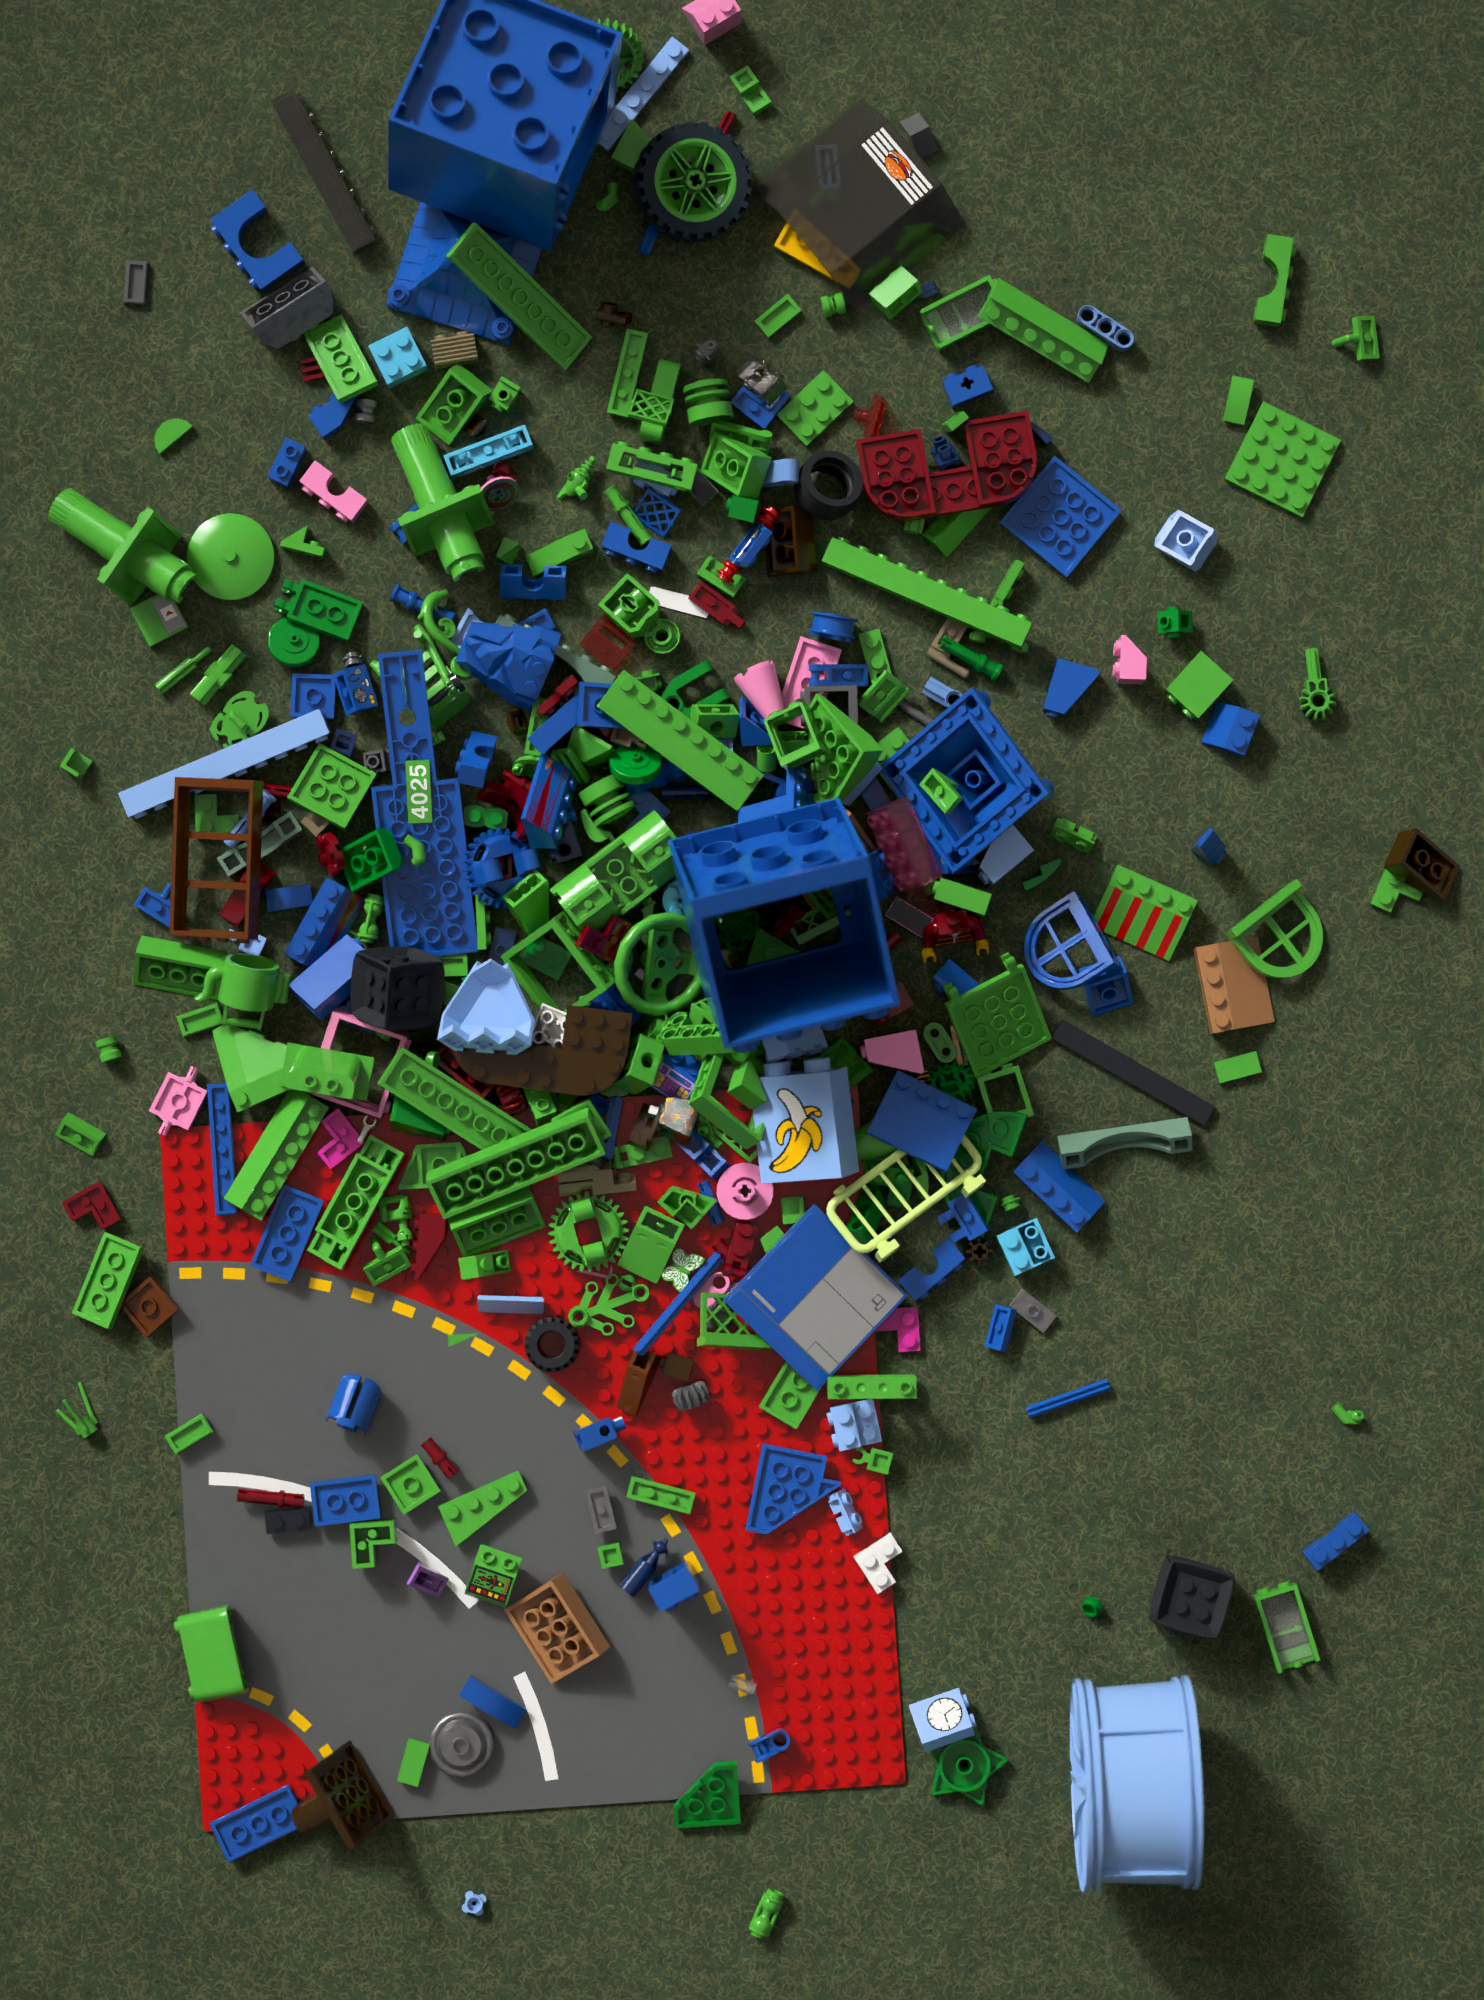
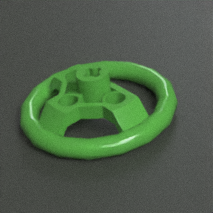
M672 912L649 915L632 926L619 945L614 961L615 984L623 1000L639 1013L656 1017L677 1013L692 1003L703 989L694 952L678 950L672 942L673 932L677 927L689 934L684 915ZM649 932L647 949L641 955V963L645 967L642 986L645 1000H643L633 991L628 980L627 964L633 947L644 934ZM663 935V943L661 945H657L658 937ZM677 957H680V964L677 967H674V960ZM677 974L694 975L692 982L682 994L671 1001L667 1000V984ZM655 978H658V985L652 988V981Z

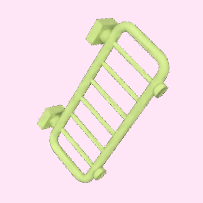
M964 1135L961 1144L973 1158V1164L964 1171L953 1158L951 1162L960 1172V1175L948 1184L933 1166L925 1163L943 1185L940 1190L929 1197L900 1160L906 1153L897 1150L847 1188L844 1184L839 1186L833 1192L835 1197L828 1202L826 1208L827 1215L855 1251L868 1253L877 1248L878 1251L875 1257L881 1263L897 1251L900 1246L895 1239L890 1242L887 1239L962 1183L964 1187L961 1193L965 1198L984 1185L986 1180L981 1174L976 1178L973 1176L981 1168L982 1157L967 1136ZM895 1162L900 1165L926 1199L913 1210L883 1173L884 1170ZM878 1175L882 1177L909 1212L897 1222H894L866 1186L868 1182ZM861 1187L891 1224L889 1228L879 1235L876 1234L848 1198ZM844 1200L874 1237L869 1243L860 1244L836 1214V1206Z

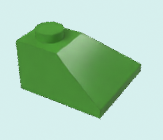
M577 725L572 730L567 748L572 747L580 762L587 767L609 762L611 754L615 751L610 744Z

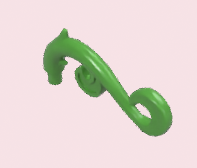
M446 589L439 592L434 591L423 601L418 619H423L427 631L439 644L458 655L460 648L449 640L456 632L454 622L445 617L440 619L436 626L433 619V609L437 611V605L447 598L449 593ZM455 656L450 664L451 672L459 679H469L472 674L462 669L455 662L457 657Z

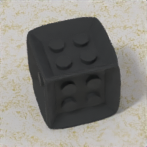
M402 946L371 948L356 952L352 965L350 995L353 1015L371 1026L389 1030L417 1029L438 1024L442 1016L445 971L443 962L438 957L423 950Z
M1166 1554L1154 1589L1149 1620L1180 1632L1217 1640L1229 1608L1235 1575L1232 1572H1226L1205 1563Z

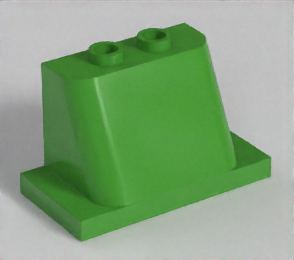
M288 1042L280 1086L340 1098L367 1101L375 1057Z

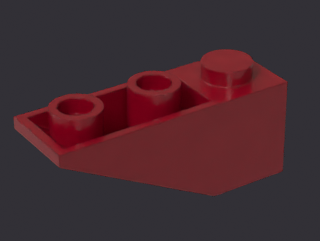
M420 1214L419 1218H415V1231H418V1240L413 1242V1253L417 1254L416 1262L412 1261L411 1275H415V1280L420 1279L446 1238L447 1218L443 1219L442 1215Z

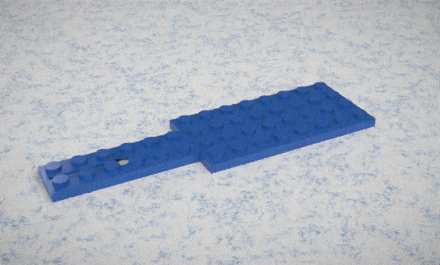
M422 649L378 654L393 785L371 787L376 830L384 828L392 833L402 857L401 868L382 877L390 947L417 948L434 956L478 952L472 888H467L470 881L463 879L468 876V873L462 871V869L467 868V864L462 861L468 859V856L464 854L467 852L460 783H457L458 778L437 780ZM403 709H411L415 712L416 721L414 724L406 726L400 722L399 714ZM430 760L432 823H408L405 761ZM408 834L425 846L427 858L421 866L412 864V849L402 843Z

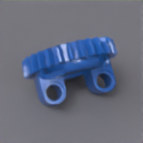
M497 828L495 831L491 829L487 833L483 832L480 834V838L476 837L473 839L475 844L468 845L471 851L464 853L469 858L462 861L467 864V868L462 869V871L468 873V876L463 880L470 881L467 888H474L472 895L479 894L478 901L485 900V906L492 904L493 908H499V906L501 909L507 908L502 896L535 869H541L537 848L528 849L529 843L517 840L516 831L510 833L509 829L502 831L501 828ZM486 845V850L483 853L481 860L473 861L474 859H478V856L482 850L480 849V847ZM511 853L518 876L501 881L503 880V874L499 860H493V858ZM485 887H489L495 892H498L500 897L494 898V894L490 893L486 889L482 891V889H484Z

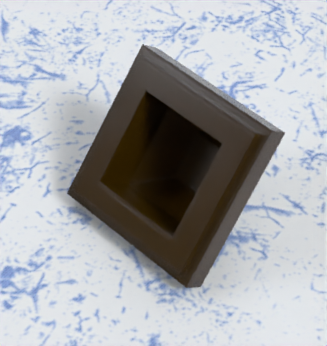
M476 413L463 428V431L474 438L484 435L488 420Z
M523 710L506 712L507 727L511 733L528 731Z
M281 800L271 803L265 811V816L262 817V823H273L281 818Z

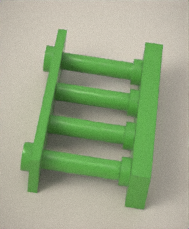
M915 1374L832 1375L827 1380L828 1399L917 1398Z

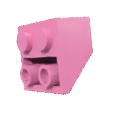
M1121 635L1113 647V656H1117V662L1113 665L1112 677L1116 678V683L1142 685L1146 680L1147 657L1126 635Z

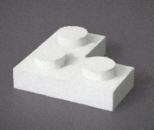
M891 1533L853 1556L877 1594L896 1582L884 1563L903 1552Z

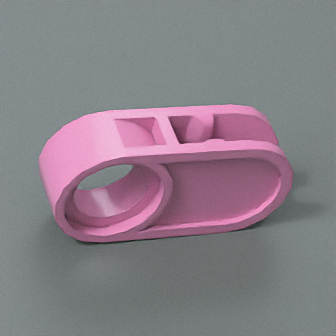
M722 1272L714 1273L693 1297L695 1305L700 1308V1294L703 1292L723 1294L729 1287V1278L723 1276ZM717 1276H722L726 1280V1285L722 1289H717L713 1285V1280ZM707 1298V1307L715 1302L713 1298Z

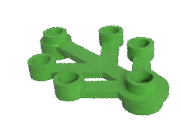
M612 1273L606 1277V1285L597 1305L588 1308L593 1294H596L599 1289L596 1282H588L585 1286L586 1292L580 1305L573 1307L569 1311V1322L575 1327L589 1325L600 1330L604 1335L609 1336L614 1332L613 1324L609 1322L602 1323L591 1317L600 1313L622 1323L624 1327L630 1328L635 1323L634 1317L629 1314L619 1313L612 1308L633 1300L645 1301L649 1297V1289L644 1284H638L632 1289V1292L609 1300L614 1286L619 1282V1277ZM610 1276L616 1277L617 1281L615 1284L608 1282ZM589 1284H594L596 1286V1290L594 1292H590L588 1290ZM640 1288L645 1291L643 1297H639L636 1293ZM577 1312H581L584 1316L581 1321L575 1318ZM626 1317H630L632 1319L631 1325H626L624 1323V1319ZM605 1325L612 1327L610 1333L604 1332L603 1328Z

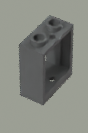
M857 685L804 686V691H800V702L802 701L807 705H810V692H848V717L858 725ZM802 714L800 715L801 726H805V731H809L804 715Z

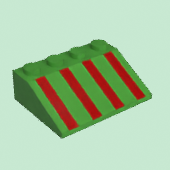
M1117 865L1096 909L1094 918L1102 932L1166 961H1170L1198 900Z

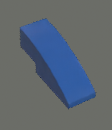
M695 1130L692 1133L689 1146L681 1144V1142H678L679 1140L675 1141L715 1181L731 1166Z
M472 1675L458 1695L513 1728L517 1727L527 1711L520 1704Z

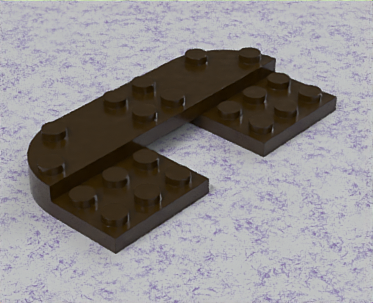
M567 1005L562 1049L531 1045L517 1055L507 1054V1051L494 1050V1053L476 1052L474 1048H463V1051L453 1050V1053L460 1067L468 1075L481 1082L571 1095H594L605 1091L613 1085L625 1069L633 1014Z

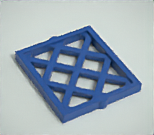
M651 487L647 489L634 510V513L643 524L663 538L681 512L680 508ZM650 494L652 501L645 502L646 496ZM662 503L664 510L658 511L656 504ZM653 504L654 511L648 512L646 505ZM643 505L644 512L638 513V509ZM669 512H675L673 519H670ZM665 513L667 520L660 521L659 514ZM655 514L657 521L651 522L649 515ZM668 523L667 529L663 531L661 524Z

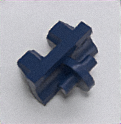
M944 435L932 439L934 448L930 449V452L940 471L957 468L961 461L950 442L947 443Z

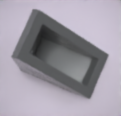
M920 113L899 122L919 161L938 152L930 126Z

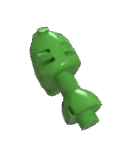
M402 1194L383 1197L379 1202L380 1221L382 1223L399 1221L400 1230L397 1233V1241H401L402 1246L410 1245V1240L414 1239L408 1229L407 1219L412 1218L409 1197ZM400 1203L399 1208L396 1210L387 1208V1205Z

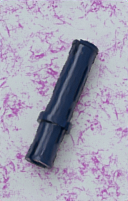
M701 785L661 787L662 801L703 799V801H706L708 798H717Z

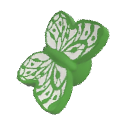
M678 1248L673 1252L672 1265L662 1271V1278L665 1281H673V1286L681 1292L689 1282L688 1275L691 1274V1271L700 1267L704 1263L705 1258L697 1254H689L687 1256L683 1249Z

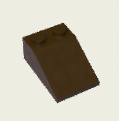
M1417 828L1398 833L1384 864V868L1399 881L1442 902L1446 900L1460 868L1453 859Z

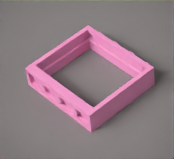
M336 1007L332 1011L321 1048L332 1050L341 1019L400 1039L397 1051L401 1046L408 1050L412 1041L409 1040V1032L371 1026L357 1019L352 1012ZM384 1089L379 1105L364 1100H352L306 1092L381 1118L384 1113H389L392 1101L389 1100L391 1092Z

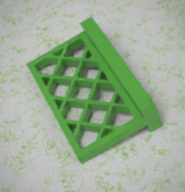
M705 1292L700 1294V1337L697 1338V1347L775 1351L757 1333L751 1335L745 1328L748 1324L745 1322L742 1325L735 1317L737 1313H732L725 1305L726 1303L720 1300L724 1299L727 1294ZM707 1298H713L719 1304L713 1312L707 1307ZM721 1308L729 1316L723 1324L715 1316ZM711 1318L719 1326L714 1333L707 1332V1322ZM731 1320L739 1327L734 1334H731L725 1328Z

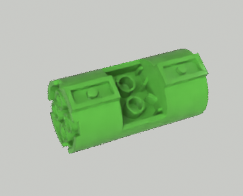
M653 810L549 890L554 896H560L556 900L581 932L584 926L587 925L601 933L612 915L621 918L676 876L668 840L677 837L658 813Z

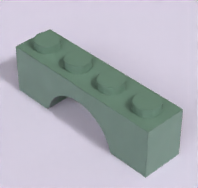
M291 811L262 831L261 859L305 832ZM248 841L235 846L217 858L231 879L247 869Z

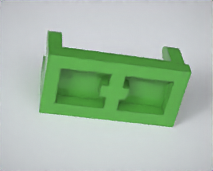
M708 556L698 570L697 577L731 599H734L746 579L735 574L732 577L735 581L734 583L729 582L727 584L717 577L719 573L716 570H722L724 565L713 557Z

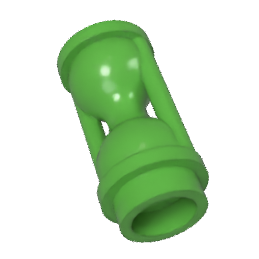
M368 893L367 898L364 899V910L367 918L360 926L357 936L361 937L360 941L373 944L374 940L379 939V929L376 925V920L382 914L385 902L384 896Z
M768 1888L767 1892L763 1893L748 1927L753 1936L763 1939L764 1936L769 1937L784 1903V1894L780 1891Z

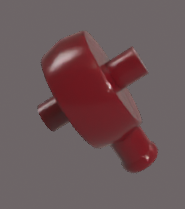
M502 461V463L496 462L492 466L491 472L496 478L504 476L514 480L517 479V475L512 473V468L507 465L506 461Z

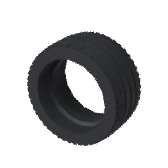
M832 450L819 451L810 456L800 468L799 483L794 484V495L801 508L814 518L825 521L837 520L850 512L858 501L863 489L862 474L856 463L843 453ZM827 472L834 475L842 483L846 492V498L839 500L823 496L815 489L811 481V473Z

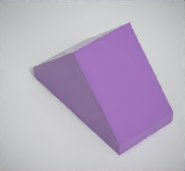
M419 1562L407 1584L439 1598L449 1578Z

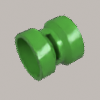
M842 292L835 293L832 297L827 295L820 297L824 318L831 317L836 313L839 315L846 314Z
M116 1036L107 1037L95 1042L96 1048L101 1051L99 1056L101 1063L122 1057L121 1051L116 1047L118 1043Z

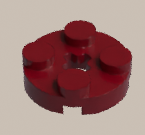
M331 832L316 836V844L321 853L318 855L321 867L326 866L330 877L341 874L345 871V861L342 851L338 852L335 846L339 844L338 840Z

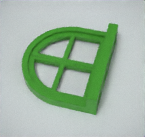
M1297 879L1287 884L1225 933L1245 961L1258 973L1267 977L1285 979L1303 973L1313 965L1322 948L1323 929L1321 921L1314 908L1299 890L1302 885ZM1292 900L1306 920L1285 935L1271 915ZM1264 921L1279 941L1258 956L1244 939V936ZM1308 924L1311 940L1308 951L1302 958L1289 938ZM1282 944L1296 964L1287 967H1277L1264 962L1262 959Z

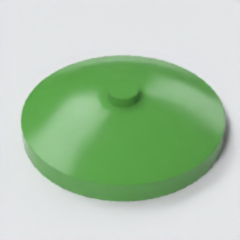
M222 514L207 520L195 531L188 546L187 562L192 567V572L198 576L195 580L196 584L204 592L220 600L237 601L256 594L265 586L273 572L275 552L269 535L259 523L240 514Z

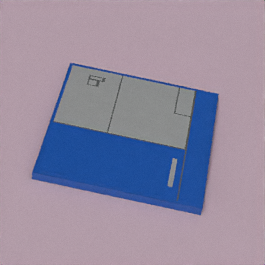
M813 1204L725 1296L723 1301L818 1391L828 1380V1377H831L908 1295L865 1253L855 1251L830 1219Z

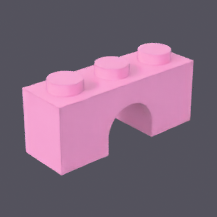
M314 461L299 480L303 485L301 489L311 497L313 494L319 497L320 500L318 502L328 510L330 507L337 511L336 516L345 523L348 520L353 523L369 503L368 500L351 487L340 496L330 494L328 485L334 478V475L317 461Z

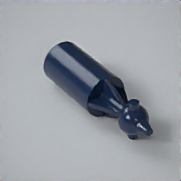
M665 1538L658 1542L654 1541V1551L640 1557L619 1585L624 1591L635 1598L655 1572L659 1554H667L669 1552L667 1550L668 1539Z

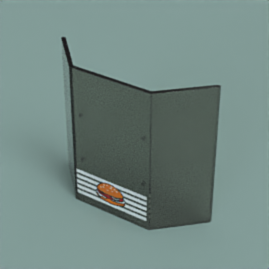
M859 99L752 187L754 193L782 216L828 271L855 314L872 302L869 293L875 286L880 285L888 278L891 272L896 271L900 266L907 271L911 270L966 224L938 178L892 123L863 99Z

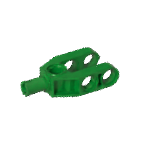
M709 660L696 665L671 680L661 696L666 702L671 700L678 701L680 706L677 710L690 718L692 706L686 708L677 692L684 685L691 681H697L701 675L713 670L714 668ZM722 688L696 704H722L730 696L727 690Z

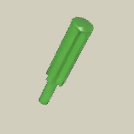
M207 646L192 659L188 657L155 684L157 690L161 694L166 693L197 668L195 664L211 652L210 647Z

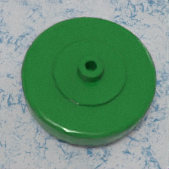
M287 617L278 620L268 634V649L273 659L289 668H299L311 663L316 658L320 649L319 632L286 620Z
M633 744L631 749L620 746L610 756V771L621 782L634 785L645 784L653 781L660 775L662 771V757L648 745L647 750L639 749L636 744Z

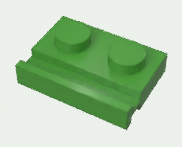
M885 670L859 698L857 703L882 723L910 692V689Z

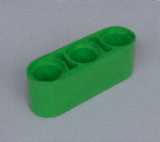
M875 1184L867 1185L868 1189L885 1209L886 1201L878 1186ZM862 1188L855 1207L876 1232L883 1213ZM852 1211L847 1228L860 1244H867L873 1239V1236L854 1211Z

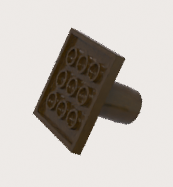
M350 1740L304 1772L315 1794L306 1798L292 1809V1819L295 1827L303 1835H313L334 1824L349 1850L358 1846L395 1817Z

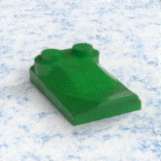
M384 828L377 829L338 850V852L342 851L344 856V874L351 892L392 872L398 871L402 866V857L394 837L389 830Z

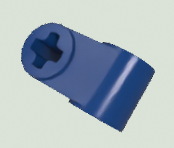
M779 1728L768 1734L756 1737L747 1744L752 1747L756 1756V1763H760L787 1749L790 1745L791 1736L786 1729ZM782 1734L786 1737L787 1742L779 1745L775 1742V1736Z

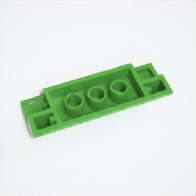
M998 278L987 296L988 299L977 316L1089 383L1099 365H1102L1109 344L1002 279Z
M289 1090L224 1199L262 1221L329 1107L303 1091Z
M369 1135L360 1154L356 1153L315 1229L317 1233L307 1251L343 1270L405 1153L373 1135Z

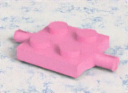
M191 1066L186 1078L178 1077L168 1072L149 1109L150 1112L158 1115L163 1120L158 1133L166 1136L171 1125L190 1130L208 1094L207 1090L193 1082L199 1069Z

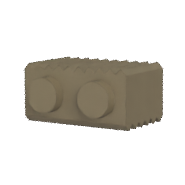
M460 331L456 333L457 336L448 337L447 334L435 336V340H431L436 369L452 367L459 363L465 365L479 362L474 333L470 334L469 331Z

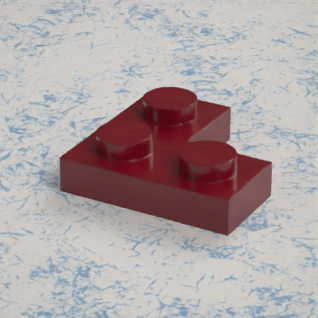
M573 675L558 686L551 697L537 707L536 713L541 719L545 715L548 717L553 715L558 710L556 707L562 701L566 703L574 696L573 693L576 691L575 688L578 681Z
M612 915L602 933L585 925L575 945L613 963L621 941L633 925Z
M101 1181L62 1202L71 1221H75L92 1211L101 1230H104L122 1220Z

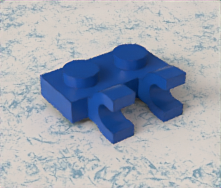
M963 1194L947 1203L950 1210L938 1216L941 1224L954 1217L960 1224L961 1229L949 1235L952 1243L965 1236L971 1241L990 1230L970 1196L965 1198Z

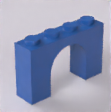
M252 189L211 218L213 226L210 228L217 238L222 236L226 243L223 246L230 256L235 254L238 258V261L235 263L242 273L248 272L251 277L248 281L255 291L260 289L264 293L304 265L305 262L291 242L266 258H254L242 250L241 236L244 229L267 212L266 207Z

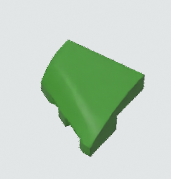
M671 1186L657 1203L673 1217L676 1215L690 1229H693L717 1200Z

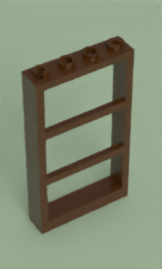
M175 777L170 935H177L178 940H191V936H195L197 941H210L212 937L217 938V942H230V939H236V943L249 944L250 939H258L264 781ZM191 790L249 792L248 834L189 831ZM189 838L248 841L246 883L188 880ZM187 887L246 890L244 932L186 928Z

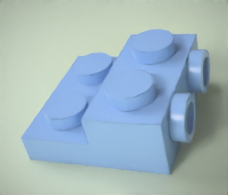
M873 1399L830 1407L831 1412L827 1413L829 1426L834 1425L835 1434L831 1435L834 1448L838 1447L839 1451L882 1442Z

